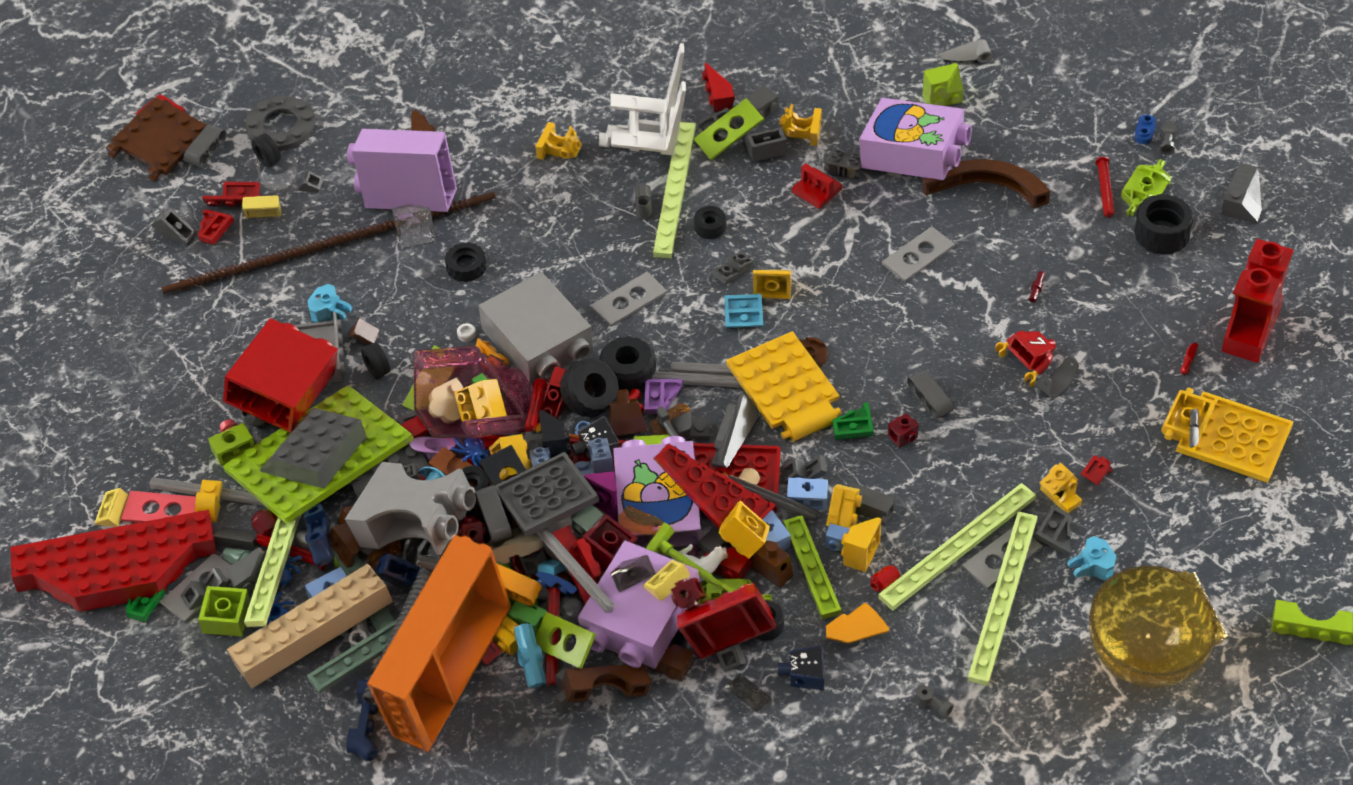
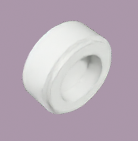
M462 324L457 329V336L463 342L472 341L476 337V329L472 324Z

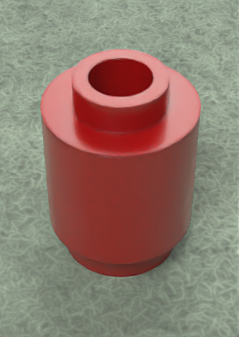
M894 565L885 566L870 577L871 588L875 592L881 593L900 578L898 569Z

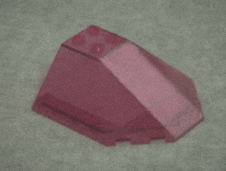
M476 346L414 351V410L433 438H474L526 432L525 423L534 390L533 386L520 369L516 367L511 369L503 364V360L492 354L487 356L479 352L480 348ZM483 373L488 380L497 379L507 416L465 420L463 423L462 420H459L453 424H447L441 418H435L430 415L429 394L436 387L456 377L463 388L472 385L471 380Z

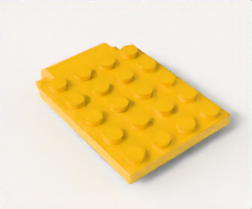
M793 331L726 360V365L771 429L780 425L785 430L781 433L783 440L790 437L795 442L831 426L832 420L842 414L839 407L834 409L830 404L839 400L840 395Z
M1187 388L1186 391L1179 390L1161 428L1166 440L1174 439L1179 441L1175 451L1268 483L1294 421L1204 391L1201 396L1193 394L1194 390L1192 388ZM1197 409L1199 411V442L1194 448H1191L1189 446L1190 411Z

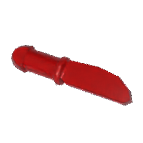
M1198 343L1190 344L1183 359L1184 362L1180 368L1181 374H1188Z

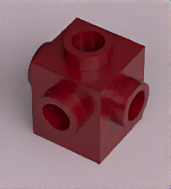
M907 413L901 417H896L892 422L888 423L887 436L898 448L907 443H912L918 438V422Z
M474 515L465 516L462 520H458V536H466L477 544H484L483 535H486L485 523H482Z
M684 578L676 582V587L671 589L673 603L680 608H687V610L695 608L699 605L698 601L706 598L697 578L689 580Z

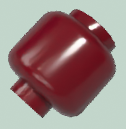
M260 509L253 515L251 526L257 533L272 537L278 517L269 509Z

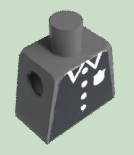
M605 416L581 428L578 431L579 442L571 445L575 456L585 452L589 461L588 441L596 438H607L612 457H614L613 448H620V443Z

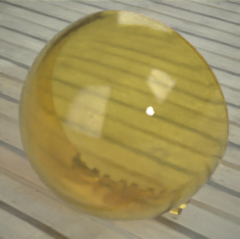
M1138 566L1120 571L1107 579L1098 589L1091 603L1089 613L1091 643L1100 661L1111 673L1121 680L1144 688L1169 687L1190 678L1206 663L1214 646L1221 644L1228 634L1222 623L1219 622L1220 619L1213 605H1210L1211 601L1204 588H1200L1202 584L1195 572L1188 574L1187 570L1177 572L1159 566Z

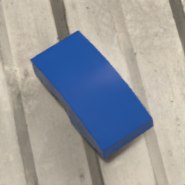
M537 572L536 574L539 578L537 582L545 589L548 586L553 588L558 583V589L565 595L569 593L574 595L578 590L574 585L558 576L544 572Z

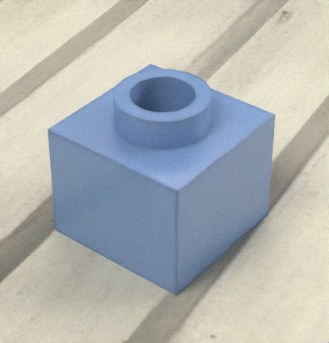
M830 523L825 535V547L833 551L842 552L844 545L841 544L844 533L849 532V528Z

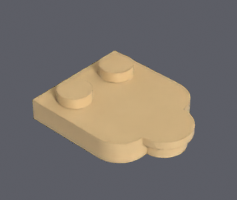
M457 377L436 387L429 394L430 415L435 418H441L447 424H453L461 420L454 392L462 389L463 386Z

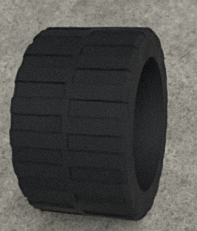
M1168 194L1150 196L1140 203L1137 210L1134 230L1135 238L1142 247L1156 254L1178 252L1189 242L1193 212L1183 199ZM1167 221L1173 223L1176 226L1171 228H1162L1152 224L1151 222Z

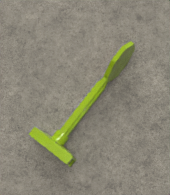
M665 522L646 547L650 551L658 554L661 552L680 563L698 569V576L709 583L715 584L725 593L735 591L673 549L668 540L675 531Z

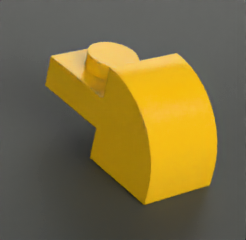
M202 480L200 492L196 494L195 512L210 510L213 523H217L221 507L219 500L223 483L222 481Z

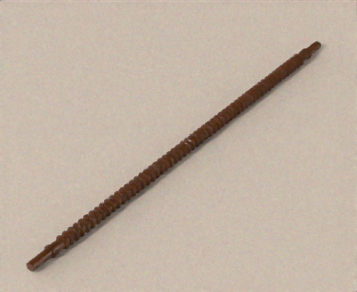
M494 192L480 196L473 195L469 199L464 198L463 201L459 199V202L454 201L453 204L451 203L448 212L419 211L418 214L414 212V215H404V218L399 216V219L394 218L393 221L389 219V222L384 221L383 224L379 222V225L374 224L373 227L369 225L368 228L363 227L362 230L359 228L358 231L355 229L353 232L348 231V234L345 232L343 235L338 234V237L333 235V238L328 237L327 240L323 238V241L318 240L317 243L313 241V244L308 243L306 246L303 244L302 247L298 245V248L293 247L292 250L288 248L287 251L282 250V253L278 251L277 254L272 253L271 256L267 254V257L262 256L261 259L257 257V260L252 259L251 262L247 260L246 263L241 262L240 265L236 263V266L231 265L230 268L226 266V269L221 268L219 271L216 269L215 272L211 270L210 273L205 272V275L201 273L200 276L195 275L194 278L190 276V279H180L177 283L161 287L162 292L165 294L179 289L185 290L189 286L195 287V284L199 286L200 283L205 284L206 281L210 283V280L215 281L216 278L220 280V277L226 278L227 275L229 277L231 274L236 275L237 272L241 274V271L246 272L248 269L249 271L252 268L256 270L258 266L259 268L262 265L266 267L267 264L272 265V262L276 264L277 261L282 262L283 259L287 261V258L292 259L293 256L297 258V255L302 256L303 253L307 255V252L313 253L314 250L317 252L318 249L323 250L324 247L328 249V246H338V243L342 245L343 242L348 243L349 240L353 242V239L358 240L359 237L363 239V236L368 237L369 234L373 236V233L378 234L380 231L383 233L384 230L388 232V229L393 230L394 227L398 229L399 226L404 227V224L408 226L409 223L414 224L415 221L418 223L419 220L424 221L425 218L429 220V217L433 219L434 216L439 217V214L443 216L444 213L449 214V211L453 213L454 210L459 211L460 208L463 210L464 207L468 209L471 205L478 206L479 203L495 199L496 196Z

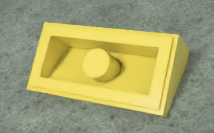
M277 195L243 198L242 209L245 218L281 216L280 201Z
M121 488L107 491L95 524L118 527L129 495Z
M671 560L650 578L643 587L658 600L663 601L672 593L671 589L676 587L675 583L684 578L688 579L690 574L684 564Z

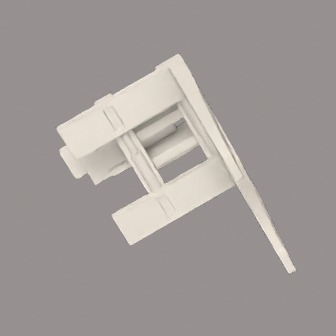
M680 43L666 99L611 93L610 108L629 110L628 125H608L606 133H599L600 147L610 148L611 143V147L628 148L630 151L639 152V150L661 152V154L665 155L674 154L686 93V82L682 81L677 96L684 57L683 43ZM638 112L660 114V122L638 119Z

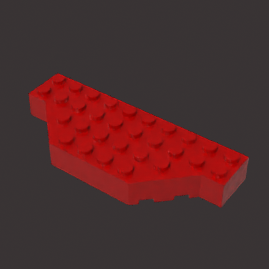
M210 510L10 547L11 576L16 591L22 592L32 589L46 591L64 604L72 605L79 612L128 603L127 599L131 598L134 601L139 596H142V598L153 597L163 588L166 591L165 588L181 576L184 572L183 569L189 563H193L197 558L217 554L214 525Z

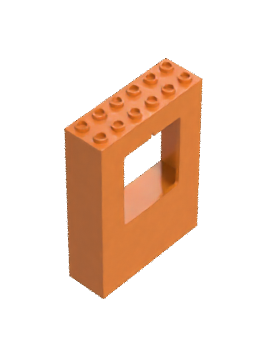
M453 536L367 683L391 736L426 752L430 751L511 608L492 549L486 544H477L466 536Z

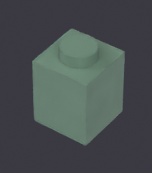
M591 505L579 511L572 518V528L580 535L585 534L603 517V513Z

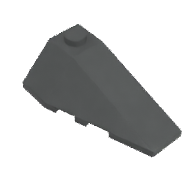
M1240 162L1226 192L1221 215L1257 224L1262 211L1258 167Z

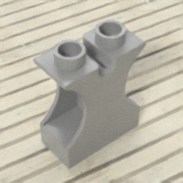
M381 462L345 520L360 547L381 549L393 541L417 537L429 541L436 554L441 555L449 540H452L453 536L457 535L458 520H462L466 512L474 507L476 493L475 489L469 485L462 469H457L438 479L416 480L407 475L402 464Z

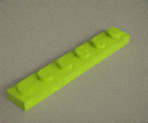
M803 516L783 520L784 527L791 535V545L821 619L840 615L841 608Z

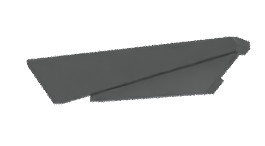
M740 393L737 406L728 404L715 440L714 447L716 452L712 460V466L723 468L729 466L761 414L753 401L744 393Z

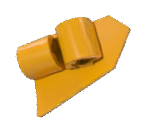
M863 603L848 615H840L826 625V639L847 644L889 632V627L867 603Z

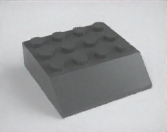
M313 408L264 463L260 471L324 489L367 437L361 419Z

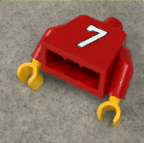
M1018 331L1009 337L1006 343H997L995 350L999 353V357H1005L1008 348L1029 370H1034L1033 372L1026 373L1024 382L1032 379L1030 387H1033L1036 383V377L1040 376L1051 364L1056 343L1053 339L1047 340L1038 331Z

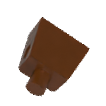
M627 389L616 391L618 401L609 404V425L614 434L620 436L647 431L637 399H629Z
M766 541L754 553L751 568L778 588L784 586L793 577L790 556L779 548L776 542Z

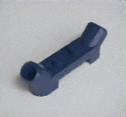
M317 504L304 512L308 532L305 535V540L310 549L314 564L323 566L334 559L330 547L329 528L331 521L322 505Z
M359 679L356 696L358 704H362L358 728H349L346 750L347 753L358 754L365 762H369L378 755L377 745L369 738L370 732H373L374 729L372 717L373 714L377 713V705L367 703L362 697L365 689L368 687L369 679Z

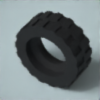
M462 242L449 248L445 257L448 275L460 282L478 279L486 270L484 250L471 242ZM465 257L475 260L474 264L467 267L458 266L457 261Z

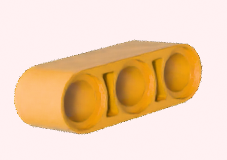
M497 564L507 596L525 605L533 606L542 585L529 577Z

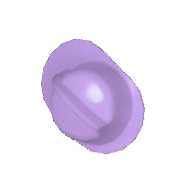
M447 436L416 437L409 445L412 449L422 452L425 459L430 461L443 447L451 451L452 447L456 446V442L452 437Z

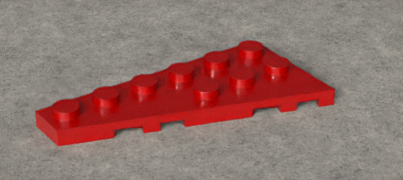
M667 444L653 458L719 530L723 521L739 501L761 519L776 506V504L762 499L760 495L748 491L741 484L720 472L713 471L706 464L692 459L690 455L671 444Z

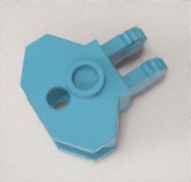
M330 284L318 287L308 299L311 321L314 323L333 320V312H336L338 320L344 321L347 316L344 312L350 313L353 308L351 304L340 300V297L336 295L335 286Z
M1093 536L1087 539L1085 549L1081 550V554L1071 558L1067 564L1070 568L1078 567L1073 572L1076 578L1088 574L1089 577L1094 576L1106 581L1113 577L1116 554L1106 540Z

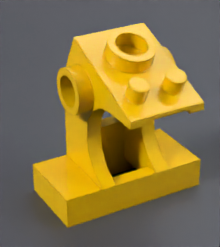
M793 104L789 108H785L786 114L782 115L779 121L784 135L792 138L810 139V146H817L822 109L815 108L814 114L811 117L800 118L793 112Z
M548 122L535 146L537 159L544 160L546 154L565 159L576 157L582 146L581 141L577 137V132L570 126L566 136L561 137L556 134L555 123Z
M1061 462L1054 465L1050 469L1049 474L1040 481V490L1066 513H1070L1082 505V499L1076 494L1078 480L1076 476ZM1062 490L1064 494L1060 498L1056 494Z

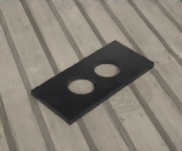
M512 445L480 461L493 485L504 482L499 476L504 468L511 467L515 469L517 475L526 471Z

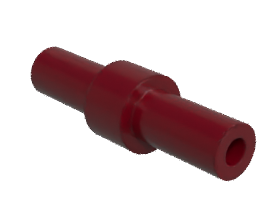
M1043 271L1038 272L1036 280L1032 283V292L1029 297V301L1032 303L1036 302L1038 294L1043 289L1045 272Z

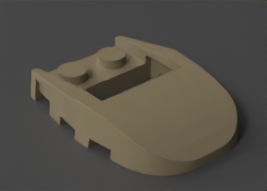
M517 527L511 529L513 538L495 544L490 539L488 546L492 549L496 562L501 561L503 565L511 561L510 557L518 554L521 558L540 549L545 543L536 533L527 537L522 529Z

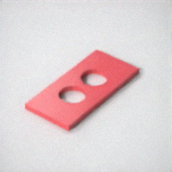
M130 491L121 521L139 523L171 517L165 514V509L172 504L181 506V511L177 515L195 512L196 496ZM150 502L160 505L158 511L153 514L143 512V507Z

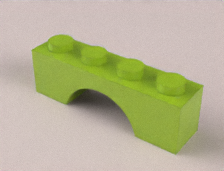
M1276 600L1271 631L1278 632L1279 634L1296 635L1302 638L1353 645V612L1339 610L1334 617L1328 620H1314L1304 615L1297 603Z

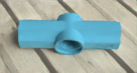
M528 623L516 626L514 633L518 645L517 657L520 666L524 669L528 688H537L545 685L546 678L542 667L543 654L541 647L537 645L533 626Z

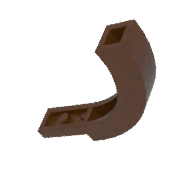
M972 159L960 161L958 167H953L952 170L948 171L944 180L923 178L922 191L925 196L961 184L986 182L998 184L1017 192L1030 204L1032 209L1048 204L1050 198V190L1034 174L1017 165L998 160Z

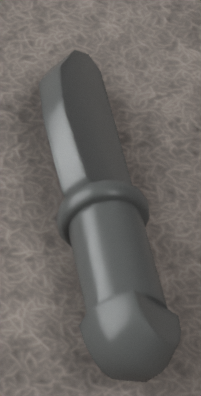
M1197 409L1190 411L1189 446L1191 448H1194L1199 442V411Z

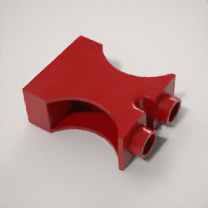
M1256 239L1248 257L1246 268L1242 271L1233 291L1235 301L1221 352L1259 363L1281 311L1284 298L1282 290L1294 249L1280 246L1276 242Z

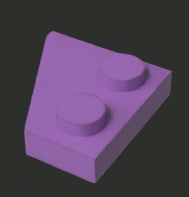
M682 379L647 380L645 382V414H658L657 409L661 406L667 410L683 386Z

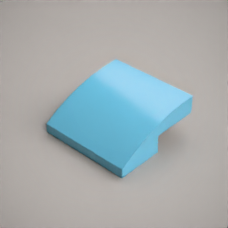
M762 294L724 296L726 328L763 327Z

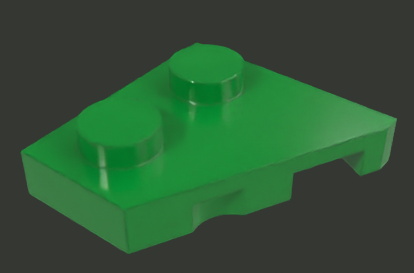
M868 402L863 403L862 408L856 411L852 409L846 412L845 415L832 420L835 440L874 436Z
M164 588L150 598L139 596L134 601L131 598L127 599V617L146 622L164 596Z

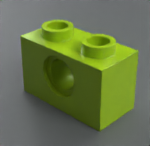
M244 423L208 438L211 451L220 466L254 446L253 438Z

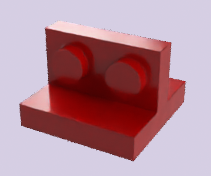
M805 163L801 167V180L792 187V193L820 209L842 190L843 184Z

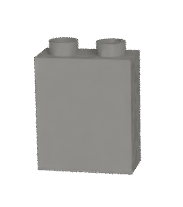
M542 271L478 305L482 330L530 385L538 378L544 380L551 379L555 366L563 368L572 362L587 359L591 352L594 351L591 325Z

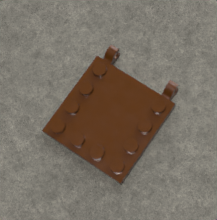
M155 97L110 140L111 143L106 147V150L110 151L107 155L115 158L120 151L127 153L150 166L147 170V173L150 174L148 178L155 181L161 173L167 175L184 158L185 151L207 125Z

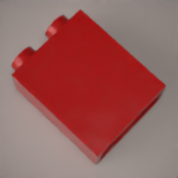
M270 318L226 374L223 402L291 433L335 374L338 348L334 347L326 339H316L300 332L296 326L290 323H280Z

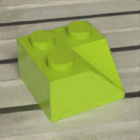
M957 63L924 70L922 96L926 104L948 106L963 102V85Z
M207 586L198 619L202 633L243 636L244 620L250 605L247 589Z

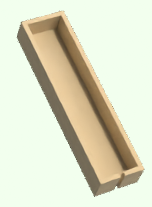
M366 564L231 646L227 651L249 686L254 688L386 607L393 600L384 582L377 576L370 565Z

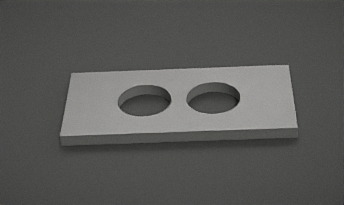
M931 226L883 260L882 265L906 282L955 247V244ZM922 244H930L934 250L931 253H922L918 250V247ZM912 254L917 256L919 261L915 264H907L903 261V258L906 255Z
M645 272L591 304V308L612 327L667 294V290L649 272ZM634 289H642L646 292V295L643 298L634 299L630 296V292ZM618 299H625L629 305L624 309H617L613 306V303Z
M1013 527L962 565V568L987 590L996 584L1001 567L991 569L986 565L985 561L989 557H998L1003 562L1005 554L1002 552V548L1009 543ZM1033 537L1026 560L1043 548Z
M212 554L159 602L160 605L186 623L202 607L200 605L190 610L180 596L189 582H199L200 578L205 574H209L214 567L220 568L229 583L231 579L226 569L231 565L218 555Z

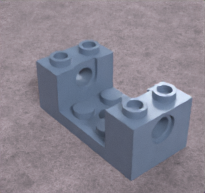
M596 438L588 441L590 461H580L574 464L583 476L585 474L614 472L608 439ZM549 447L529 450L532 467L551 459Z

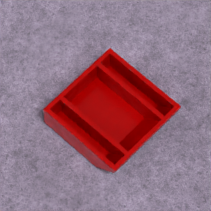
M754 583L745 584L733 592L723 593L714 600L704 601L701 605L690 610L685 609L677 615L678 629L700 659L709 657L728 647L740 644L777 628L768 604Z

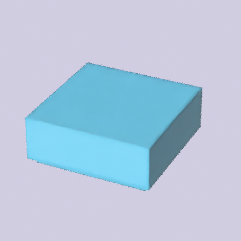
M549 559L538 565V572L552 575L567 570L560 561Z

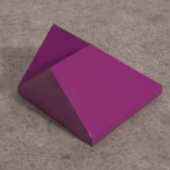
M614 472L585 474L584 478L599 498V502L593 504V506L599 508L617 522V488Z

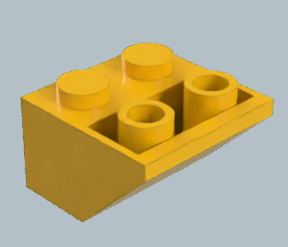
M497 379L483 380L454 392L464 429L507 417Z

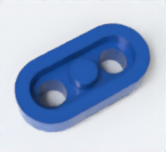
M1142 115L1139 118L1135 131V141L1143 145L1151 143L1156 128L1155 117L1152 115Z

